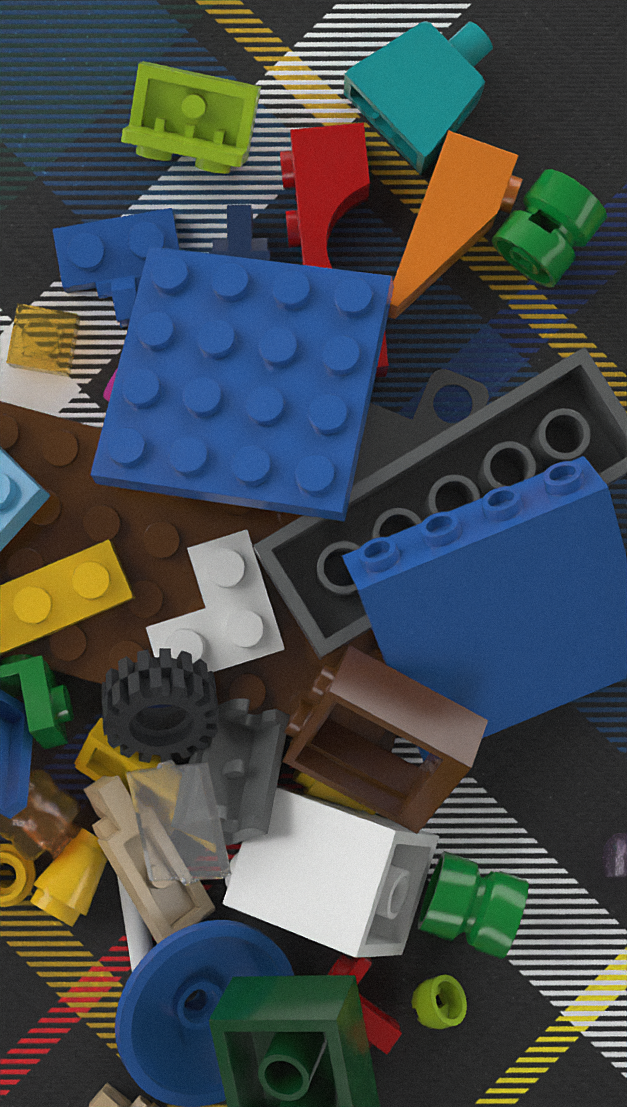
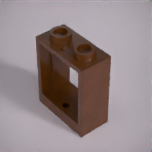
M349 646L336 667L324 663L307 694V698L313 701L312 704L301 699L284 729V733L293 737L282 762L418 834L472 768L488 720L360 650ZM339 703L428 751L430 754L420 767H417L327 717L335 705Z

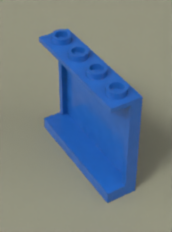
M584 456L572 461L556 463L539 475L512 486L493 489L483 498L449 512H439L430 515L420 524L388 537L372 539L361 546V548L342 555L358 591L385 665L487 719L488 722L482 738L627 678V556L609 487ZM416 746L424 762L430 753Z

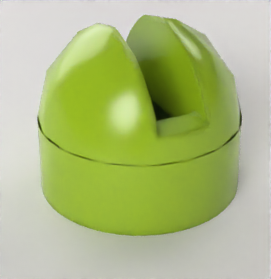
M440 975L427 979L419 984L413 992L411 1005L413 1009L416 1008L417 1015L419 1016L417 1020L422 1025L430 1029H444L458 1025L463 1021L467 1010L466 996L459 982L452 976ZM437 995H439L442 1001V1004L438 1006L436 1003Z

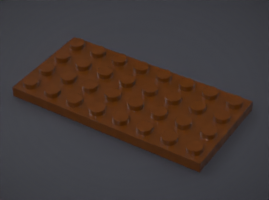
M0 401V447L51 495L0 551V585L106 540H111L135 595V599L0 656L9 657L17 654H30L37 657L42 655L53 671L102 684V682H106V673L109 669L118 670V661L127 656L133 663L138 662L137 652L147 649L150 658L155 657L146 627L206 608L187 548L243 530H248L254 548L256 543L303 516L96 484L90 474L102 431L101 428ZM256 556L285 650L213 672L217 703L220 705L233 699H249L250 704L247 714L259 715L263 711L278 709L289 714L291 717L301 699L312 704L313 701L307 698V694L323 664L327 663L336 667L349 646L384 664L385 662L372 630L324 659L319 660ZM339 703L335 705L327 717L328 719L392 753L396 734Z

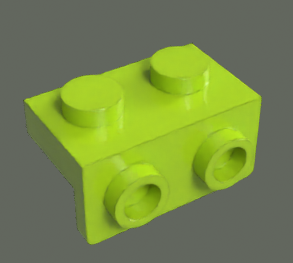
M142 61L138 64L130 122L128 126L123 128L121 142L137 145L136 154L145 158L170 161L174 153L196 158L195 167L199 169L228 174L231 172V166L241 167L248 160L261 86Z

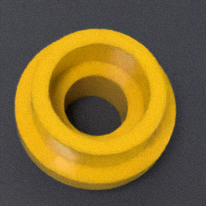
M10 843L0 844V863L10 864L16 871V879L12 885L0 883V907H9L21 902L30 894L34 887L33 883L36 881V867L32 857L23 848Z

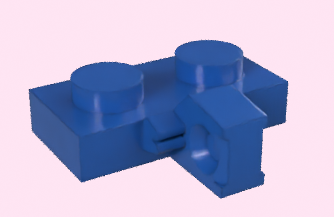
M172 208L53 229L64 291L71 293L96 288L99 299L112 297L117 323L120 322V328L129 326L149 246L180 250Z

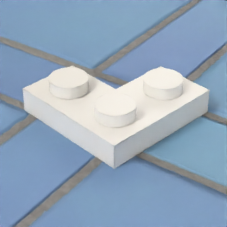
M248 530L187 548L206 608L146 627L154 656L159 657V648H171V658L177 659L181 651L192 654V664L198 659H202L207 663L208 672H216L285 650Z

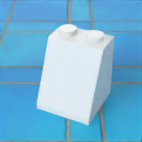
M277 785L268 834L242 841L239 853L232 858L226 871L225 883L228 888L222 904L355 958L402 955L439 836L423 830L416 834L392 820L313 797L288 786Z

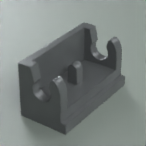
M233 699L218 705L220 723H217L218 732L215 738L208 736L209 745L203 750L193 745V755L190 756L176 821L177 826L227 846L268 834L286 739L284 729L290 718L289 714L278 709L263 711L259 715L247 714L250 704L249 699Z

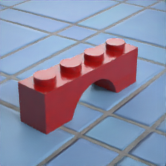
M364 123L291 129V150L280 151L283 189L295 187L297 210L285 211L289 248L301 247L302 265L332 268L328 258L327 245L334 227L347 212L368 200L370 178ZM385 332L375 378L386 377L389 366Z

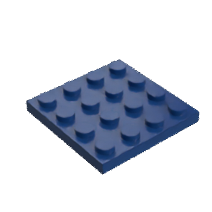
M149 246L90 474L93 480L99 485L345 521L394 289L392 276Z

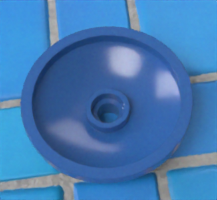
M213 920L193 924L171 934L158 943L133 970L118 1003L115 1037L118 1053L123 1065L138 1086L147 1094L164 1103L182 1107H201L226 1100L209 1018L233 976H294L292 967L283 951L260 930L250 925L230 920ZM198 989L196 997L189 1002H185L187 997Z

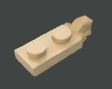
M105 775L84 789L96 814L101 818L92 825L96 836L99 838L97 841L157 944L185 927L200 923L215 911L212 901L156 805H149L141 794L130 797L119 776L108 777Z

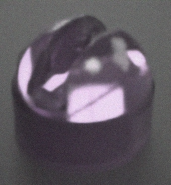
M627 833L613 835L603 847L602 862L605 878L627 877Z

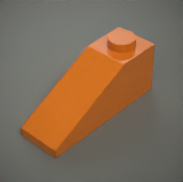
M448 131L393 281L394 289L388 317L396 319L492 228L499 210L508 214L511 213L523 180L512 175L518 158L517 154Z

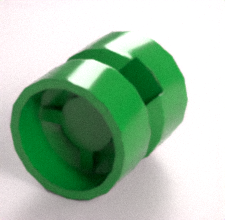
M548 169L544 170L524 196L523 203L526 210H513L493 236L492 243L498 253L521 274L545 287H554L576 258L573 247H585L604 223L607 214L600 201L587 188L562 172Z
M443 851L437 861L426 890L419 915L418 930L449 941L465 932L468 944L474 946L475 950L503 959L510 950L517 934L526 905L529 883L525 879L502 871H491L482 878L480 877L477 862Z

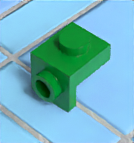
M17 654L2 659L0 661V689L12 697L23 695L30 734L44 749L68 744L65 723L74 719L71 699L64 684L58 686L56 674L51 670L42 655L35 657L30 654Z

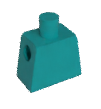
M421 22L345 72L344 95L416 171L422 175L440 154L448 131L456 133L480 101L485 81L474 66L492 51V43L486 33L473 22H468L449 40L430 22Z

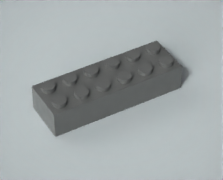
M584 347L353 485L345 521L303 515L254 545L255 554L319 660H322L372 630L342 555L361 548V546L372 539L388 537L420 524L430 515L439 512H449L483 498L493 489L512 486L539 475L556 463L572 461L582 456L588 460L607 486L627 475V413Z

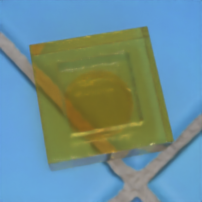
M17 303L6 363L13 368L70 377L80 317L76 313Z

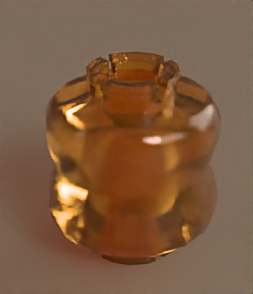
M35 769L30 773L27 807L11 819L0 814V836L12 841L18 853L28 861H36L45 850L55 859L82 829L72 822L81 811V804L76 797L59 789L48 772L43 769Z

